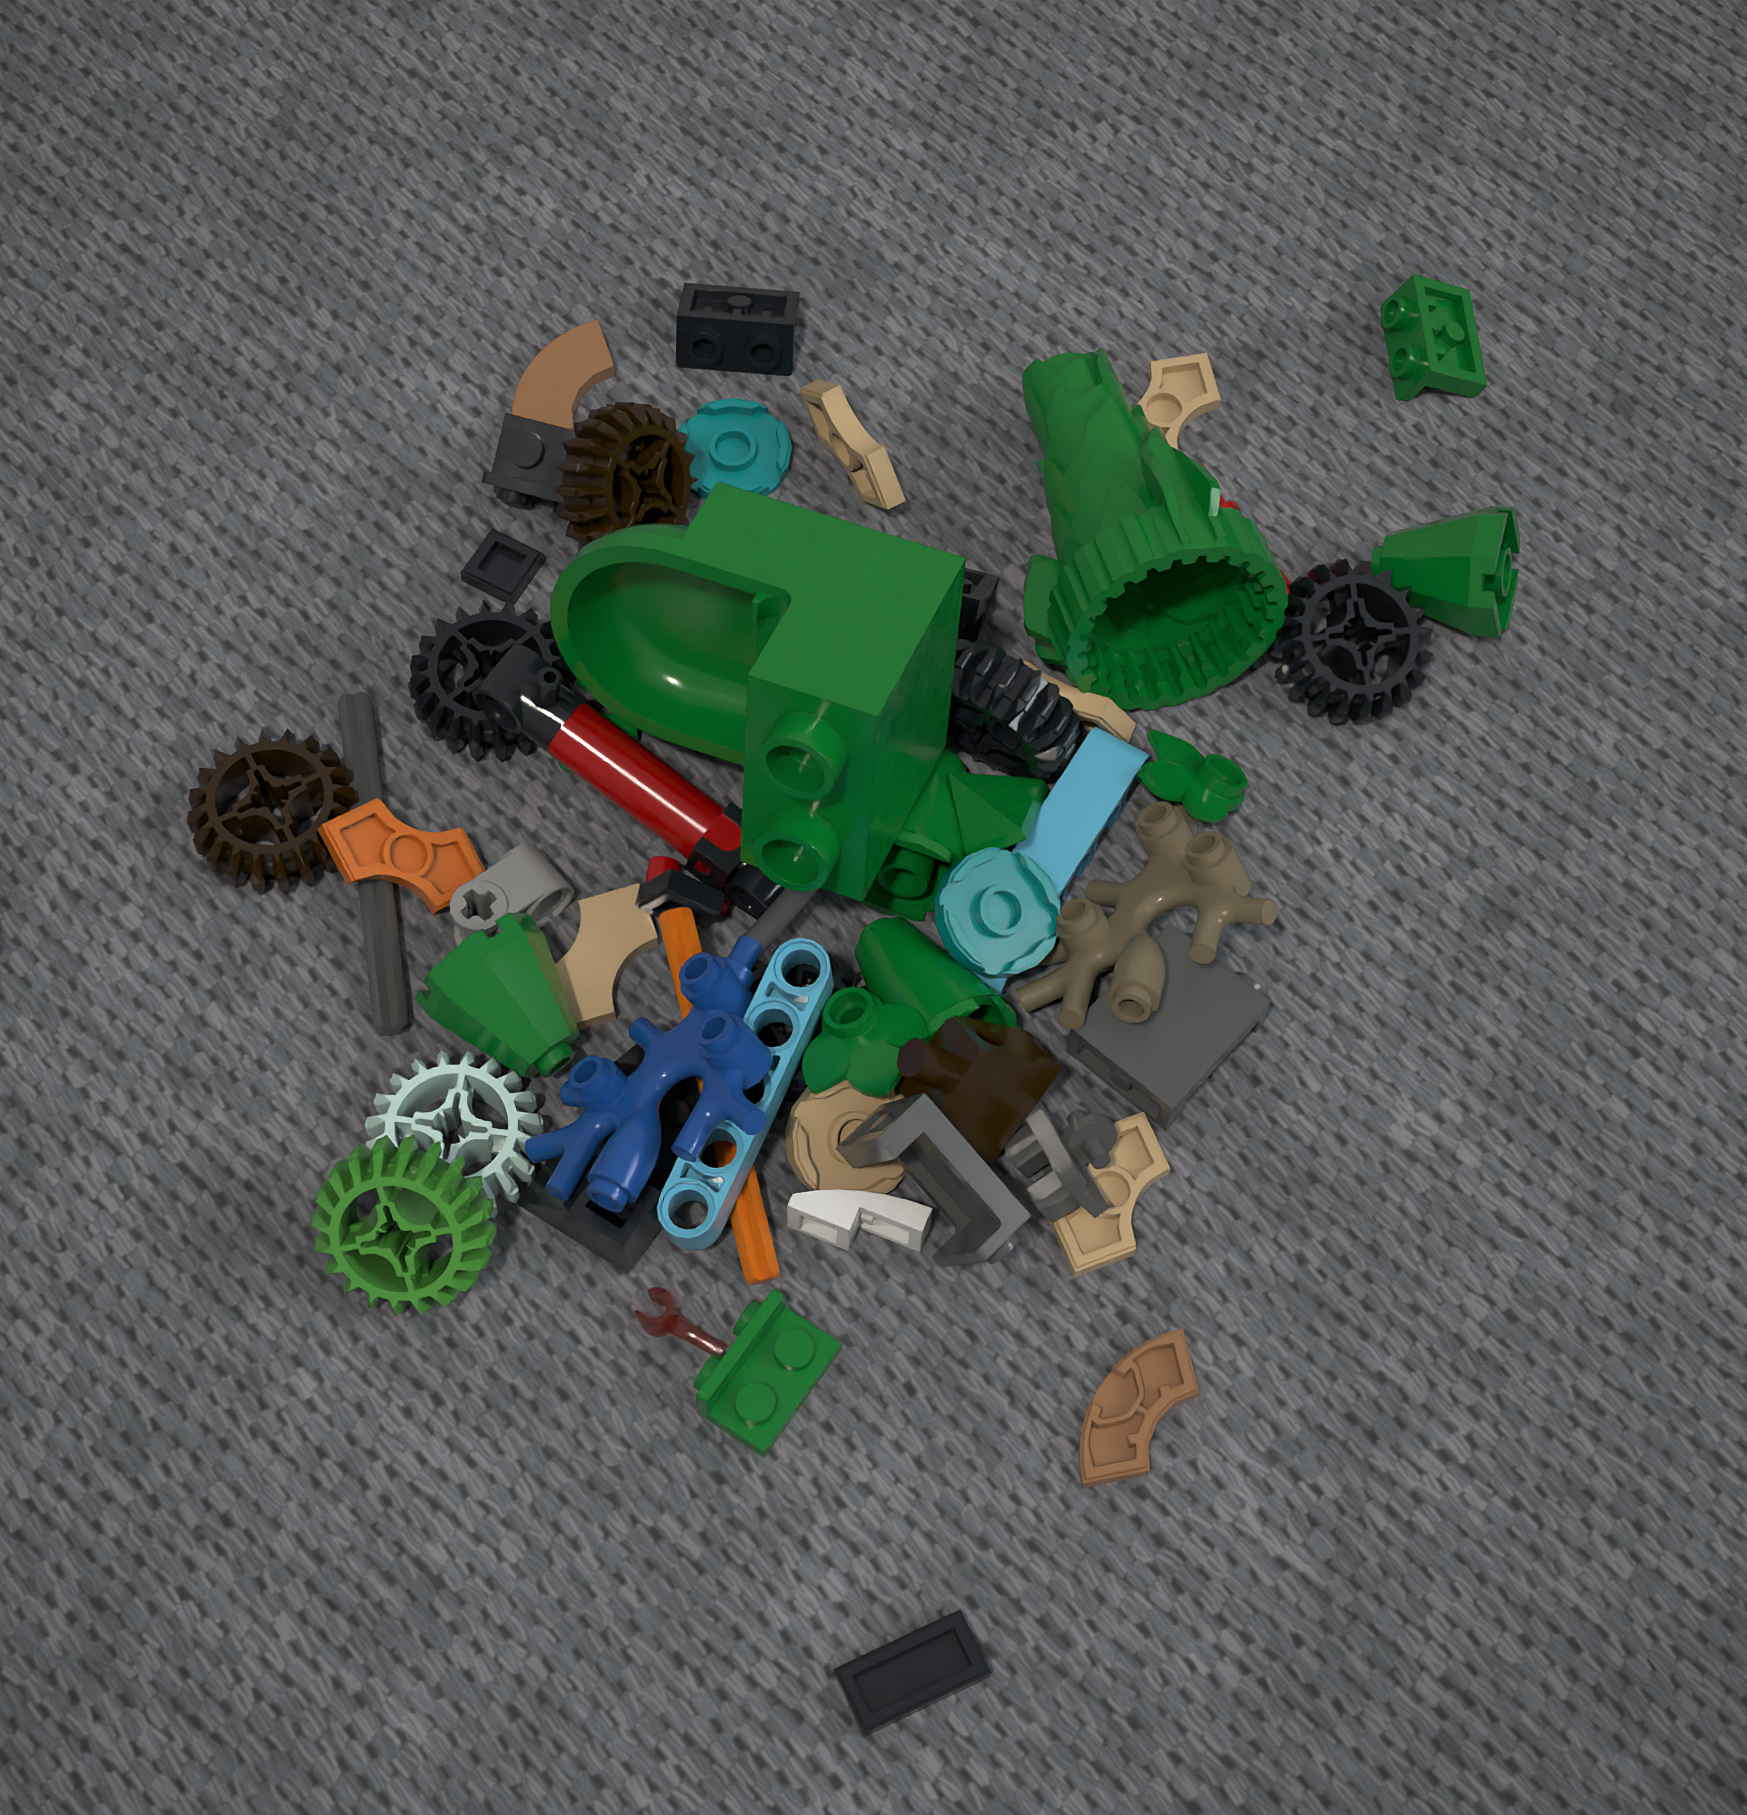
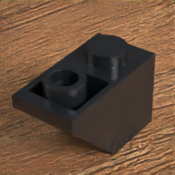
M562 1156L547 1160L518 1199V1205L628 1274L662 1227L657 1213V1204L661 1192L646 1183L635 1203L627 1202L622 1212H612L597 1205L586 1194V1190L590 1185L587 1181V1175L597 1159V1156H594L568 1201H564L554 1197L545 1189Z

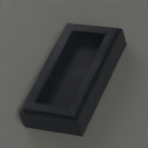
M961 1610L833 1669V1674L863 1738L991 1677V1671Z

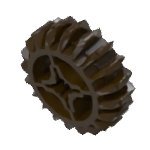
M619 401L615 402V404H607L606 407L592 409L589 411L588 419L574 423L576 438L562 442L567 453L566 461L555 465L563 473L562 485L553 491L563 496L564 504L559 509L557 516L569 521L566 537L578 542V551L606 534L634 525L661 523L689 527V522L685 515L687 507L697 504L690 497L691 485L699 480L690 474L689 466L696 455L684 450L688 434L676 429L675 418L666 416L660 412V408H653L649 404Z
M288 728L279 741H271L269 733L262 729L258 737L259 743L248 746L246 741L237 736L234 743L235 753L228 755L215 749L213 760L216 769L199 768L197 779L200 787L189 789L188 800L192 810L188 812L187 823L191 833H194L193 843L197 853L202 855V857H206L209 869L216 876L226 872L229 883L234 885L236 889L246 882L250 876L251 886L260 896L266 889L269 879H275L279 891L287 895L291 886L289 878L300 875L302 882L312 888L314 876L311 868L316 865L320 869L333 874L336 864L317 829L322 824L351 811L350 808L360 800L358 791L354 790L353 787H348L353 781L351 771L346 766H341L339 756L332 748L321 752L319 742L312 735L298 745L295 734ZM276 776H285V777H291V778L280 779V778H276ZM250 785L246 796L237 803L232 804L233 811L227 813L234 798ZM264 796L268 797L273 808L277 807L282 815L284 825L279 823L275 813H270L266 807ZM322 807L315 822L298 836L297 833L301 824L315 816V809ZM265 841L275 845H256L254 843Z

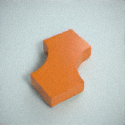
M378 798L322 824L317 829L347 886L363 880H385L397 883L415 893L426 904L432 915L449 907L453 893L461 885L471 881L485 871L463 827L444 832H426L412 828L395 818L381 799L379 800Z

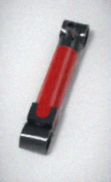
M513 645L472 691V698L482 713L503 730L514 734L521 732L686 858L685 870L702 883L721 892L724 890L734 906L758 920L785 888L770 880L758 867L740 861L742 809L733 802H730L726 808L722 807L562 685L563 677L560 671L551 667L539 654L525 646Z

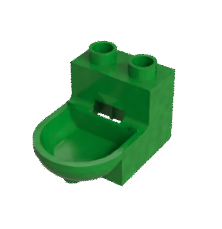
M717 482L689 527L661 523L634 525L606 534L581 548L567 564L553 588L550 600L551 627L559 651L575 677L596 700L612 713L652 736L744 766L741 862L758 867L770 880L790 890L808 892L822 888L863 902L946 745L966 558Z

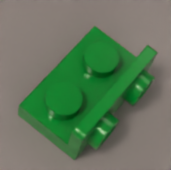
M1413 274L1380 307V318L1384 329L1389 358V371L1392 375L1395 399L1410 401L1425 386L1474 398L1487 386L1470 290Z
M775 1288L772 1289L763 1303L756 1299L749 1303L734 1326L733 1334L738 1336L723 1357L714 1353L706 1361L693 1384V1387L698 1390L696 1394L697 1413L763 1458H765L842 1350V1343L787 1308L786 1295Z

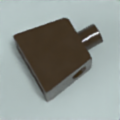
M958 1015L946 1019L930 1043L919 1038L907 1041L902 1046L897 1058L898 1071L901 1075L905 1076L900 1082V1092L906 1098L925 1093L989 1167L1062 1070V1067L1030 1032Z

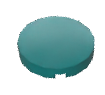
M729 398L709 402L698 408L697 415L691 417L687 423L685 419L678 428V431L688 434L684 450L696 455L689 469L690 474L699 480L691 485L690 491L705 500L717 482L768 496L777 490L788 475L792 458V444L788 429L780 418L778 422L775 417L768 414V408L755 401Z
M987 847L959 859L942 877L934 899L935 925L945 949L963 967L984 977L1008 978L1038 965L1052 950L1058 933H1054L1057 927L1056 915L1060 917V900L1050 877L1032 858L1020 852L1014 854L1008 850H1000L1002 848Z

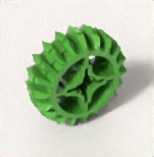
M387 1134L383 1138L377 1139L372 1149L362 1143L353 1148L347 1159L342 1158L341 1161L338 1160L328 1173V1181H324L317 1191L315 1202L319 1205L312 1214L311 1226L320 1230V1233L315 1239L314 1251L332 1254L326 1263V1275L343 1272L348 1277L344 1283V1295L357 1290L358 1287L369 1293L367 1295L368 1309L377 1305L381 1298L390 1301L394 1315L403 1312L409 1301H411L421 1315L431 1310L435 1301L447 1307L455 1301L460 1290L467 1292L468 1289L474 1286L479 1277L478 1272L481 1269H485L491 1258L492 1252L489 1245L492 1244L496 1236L497 1224L488 1219L494 1210V1199L477 1196L483 1186L482 1175L467 1178L462 1176L461 1171L465 1166L464 1155L452 1159L450 1163L440 1158L442 1153L440 1141L431 1144L427 1152L419 1150L414 1134L405 1137L399 1148L395 1146ZM377 1188L379 1200L375 1204L376 1208H373L369 1215L358 1217L357 1196ZM451 1233L453 1241L452 1251L439 1259L431 1261L428 1251L432 1243L436 1242L440 1235Z

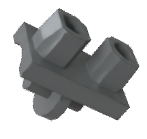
M1039 1100L1026 1117L1028 1123L1015 1132L1004 1147V1150L1014 1166L1026 1178L1036 1173L1048 1163H1051L1053 1169L1027 1186L1026 1189L1036 1208L1051 1223L1069 1214L1080 1205L1096 1218L1109 1209L1110 1205L1087 1164L1091 1163L1093 1168L1102 1169L1110 1163L1111 1158L1108 1152L1112 1150L1117 1142L1118 1132L1111 1119L1106 1115L1097 1113L1086 1115L1082 1109L1074 1110L1068 1114L1067 1122L1069 1125L1065 1127L1059 1119H1050Z

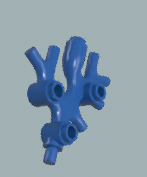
M742 935L738 938L728 957H720L702 952L690 957L683 964L679 972L680 989L693 1007L687 1016L669 1031L661 1030L644 1017L636 1019L631 1024L629 1037L644 1050L645 1056L641 1065L630 1076L627 1077L611 1059L600 1058L596 1055L581 1059L572 1068L569 1080L561 1088L560 1098L565 1106L583 1108L582 1114L572 1124L554 1131L532 1136L525 1142L527 1157L533 1163L562 1156L545 1186V1189L551 1195L568 1201L600 1144L607 1136L614 1133L604 1145L587 1175V1181L590 1185L586 1190V1194L597 1205L612 1212H622L627 1202L635 1203L650 1177L659 1156L662 1136L659 1117L661 1101L669 1089L689 1077L701 1078L703 1089L696 1105L671 1147L675 1155L685 1161L695 1162L711 1132L717 1125L726 1120H730L747 1135H756L763 1130L767 1120L765 1113L743 1094V1090L756 1085L765 1077L772 1064L771 1051L743 1021L754 997L750 990L755 980L751 969L763 949L759 942L751 937Z

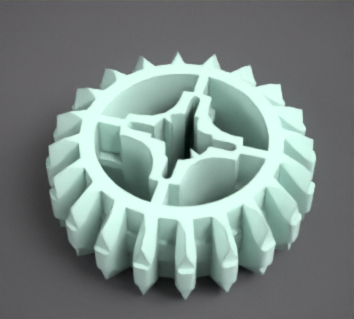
M441 1050L436 1059L438 1066L428 1070L422 1061L415 1058L412 1063L414 1073L412 1079L408 1080L401 1075L392 1074L390 1084L395 1095L376 1093L374 1105L380 1115L367 1117L365 1128L367 1134L373 1139L367 1141L365 1145L372 1149L377 1139L383 1138L387 1134L395 1146L399 1148L405 1137L414 1134L420 1151L427 1152L431 1144L440 1141L442 1148L440 1158L448 1163L452 1159L464 1155L465 1166L461 1171L462 1175L471 1164L481 1161L491 1162L480 1171L464 1178L482 1175L483 1186L477 1196L494 1199V1210L490 1217L495 1218L498 1214L495 1196L500 1194L505 1200L517 1203L520 1193L514 1180L531 1183L536 1176L535 1168L529 1162L530 1160L525 1151L526 1140L544 1132L542 1116L533 1113L537 1108L536 1098L530 1091L520 1092L522 1088L521 1077L515 1071L501 1077L500 1062L495 1060L494 1057L478 1069L475 1055L469 1050L461 1057L459 1065H451L448 1054ZM446 1098L445 1102L438 1109L432 1112H420L431 1103ZM473 1098L494 1107L506 1120L508 1130L493 1128L491 1121L476 1118L472 1109ZM461 1117L466 1138L464 1139L458 1135L460 1142L451 1144L448 1157L443 1136L445 1135L450 1139L449 1132L458 1130Z

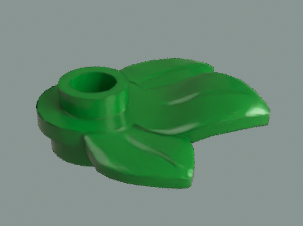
M1150 729L1146 734L1147 739L1155 751L1158 760L1142 765L1137 774L1143 785L1154 795L1166 801L1182 802L1185 810L1191 817L1211 823L1224 820L1228 811L1236 810L1243 802V790L1247 786V778L1241 768L1233 761L1219 754H1208L1204 758L1192 744L1178 737L1158 730Z
M848 987L837 991L826 1001L823 1007L821 1025L823 1032L804 1050L802 1069L805 1083L813 1094L823 1092L845 1079L848 1080L854 1090L865 1096L879 1097L888 1094L902 1077L897 1068V1058L902 1046L910 1039L919 1038L924 1040L928 1036L927 1027L921 1014L914 1007L906 1003L883 1004L877 996L860 987Z

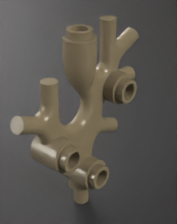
M1161 801L1153 803L1144 808L1137 817L1138 826L1136 834L1149 857L1145 867L1137 876L1124 883L1091 880L1086 887V898L1070 900L1060 908V917L1056 915L1057 927L1055 932L1058 933V937L1052 950L1039 965L1046 966L1061 962L1066 963L1052 973L1016 989L1018 997L1027 1013L1063 997L1058 1020L1066 1028L1078 1029L1084 1024L1097 975L1115 965L1107 995L1114 1015L1122 1021L1128 1023L1143 1022L1150 1016L1151 1012L1158 1010L1166 977V963L1163 951L1158 942L1148 934L1150 924L1159 915L1176 907L1192 906L1197 908L1198 916L1189 949V956L1197 963L1208 964L1215 959L1220 934L1226 927L1237 922L1271 925L1277 917V905L1272 899L1246 896L1251 888V880L1228 838L1220 836L1215 831H1206L1196 835V822L1187 813L1182 802L1170 801L1168 803ZM1100 906L1113 907L1115 910L1107 918Z

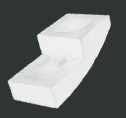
M840 1189L814 1190L792 1194L787 1205V1227L849 1251L860 1228L921 1252L931 1226L932 1208L910 1200L874 1192Z

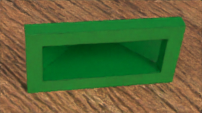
M948 772L966 856L987 847L1004 849L1026 840L1049 790L1044 780L1039 778Z

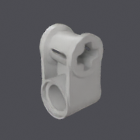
M520 844L508 851L496 864L471 881L461 885L453 893L450 900V915L455 924V943L458 946L465 938L480 929L490 939L492 931L494 936L502 931L495 920L509 912L528 914L538 927H542L551 921L547 917L550 913H553L554 917H556L569 906L574 890L533 844ZM467 900H470V909L467 907Z

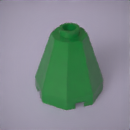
M1489 506L1391 532L1385 536L1383 546H1375L1371 556L1373 577L1375 578L1383 570H1393L1390 586L1395 590L1404 585L1412 586L1410 595L1405 599L1410 607L1415 605L1426 606L1424 610L1425 615L1474 636L1500 637L1502 631H1506L1509 628L1518 588L1519 569H1512L1511 554L1520 553V532L1516 510L1514 507Z
M509 912L495 920L502 929L500 933L489 939L482 929L465 938L429 971L423 981L429 990H419L415 1000L432 1020L489 1056L494 1057L495 1060L522 1077H533L540 1072L544 1078H548L559 1072L574 1058L575 1052L571 1047L580 1033L544 933L528 914Z

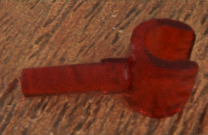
M659 1287L647 1290L653 1302L667 1307L665 1312L657 1318L646 1317L643 1313L635 1310L636 1317L647 1334L654 1337H664L672 1334L679 1339L686 1340L711 1356L714 1353L722 1356L727 1345L681 1317L669 1292Z

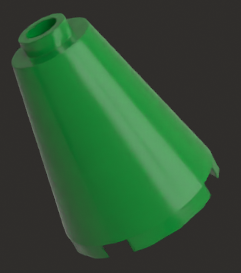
M944 747L863 902H861L878 913L917 922L924 921L927 912L935 911L934 899L942 877L959 859L966 856L948 772L966 773V767L962 760L949 749Z
M879 918L867 925L861 932L854 954L868 992L877 996L883 1004L906 1003L919 1011L928 1032V1036L924 1041L930 1043L946 1019L955 1015L1017 1028L1016 1014L1005 999L963 967L905 918Z

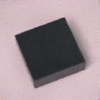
M492 528L460 572L461 580L504 603H507L509 600L512 606H514L544 564V553Z
M671 868L639 886L635 906L658 918L664 911L678 907H689L693 912L697 926L721 914L725 893Z

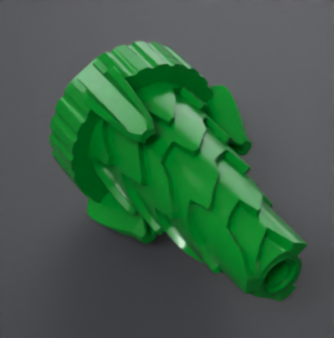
M1102 347L1096 352L1084 354L1061 353L1045 361L1036 358L1022 374L1023 397L1027 414L1044 457L1043 460L1036 463L1044 481L1046 504L1050 514L1051 532L1057 556L1056 560L1040 554L1033 555L1026 563L1027 573L1024 580L1023 594L1024 628L1029 637L1035 638V649L1038 657L1045 663L1062 665L1071 685L1077 686L1083 694L1089 692L1108 697L1120 709L1132 710L1134 708L1153 710L1161 706H1176L1186 703L1189 699L1203 697L1212 693L1217 687L1230 683L1269 649L1276 639L1275 634L1277 630L1282 628L1286 618L1284 610L1288 607V594L1285 590L1287 586L1263 534L1260 533L1258 526L1250 518H1244L1240 511L1232 507H1220L1221 488L1211 473L1183 452L1171 447L1161 427L1157 425L1151 429L1141 405L1129 404L1108 355Z

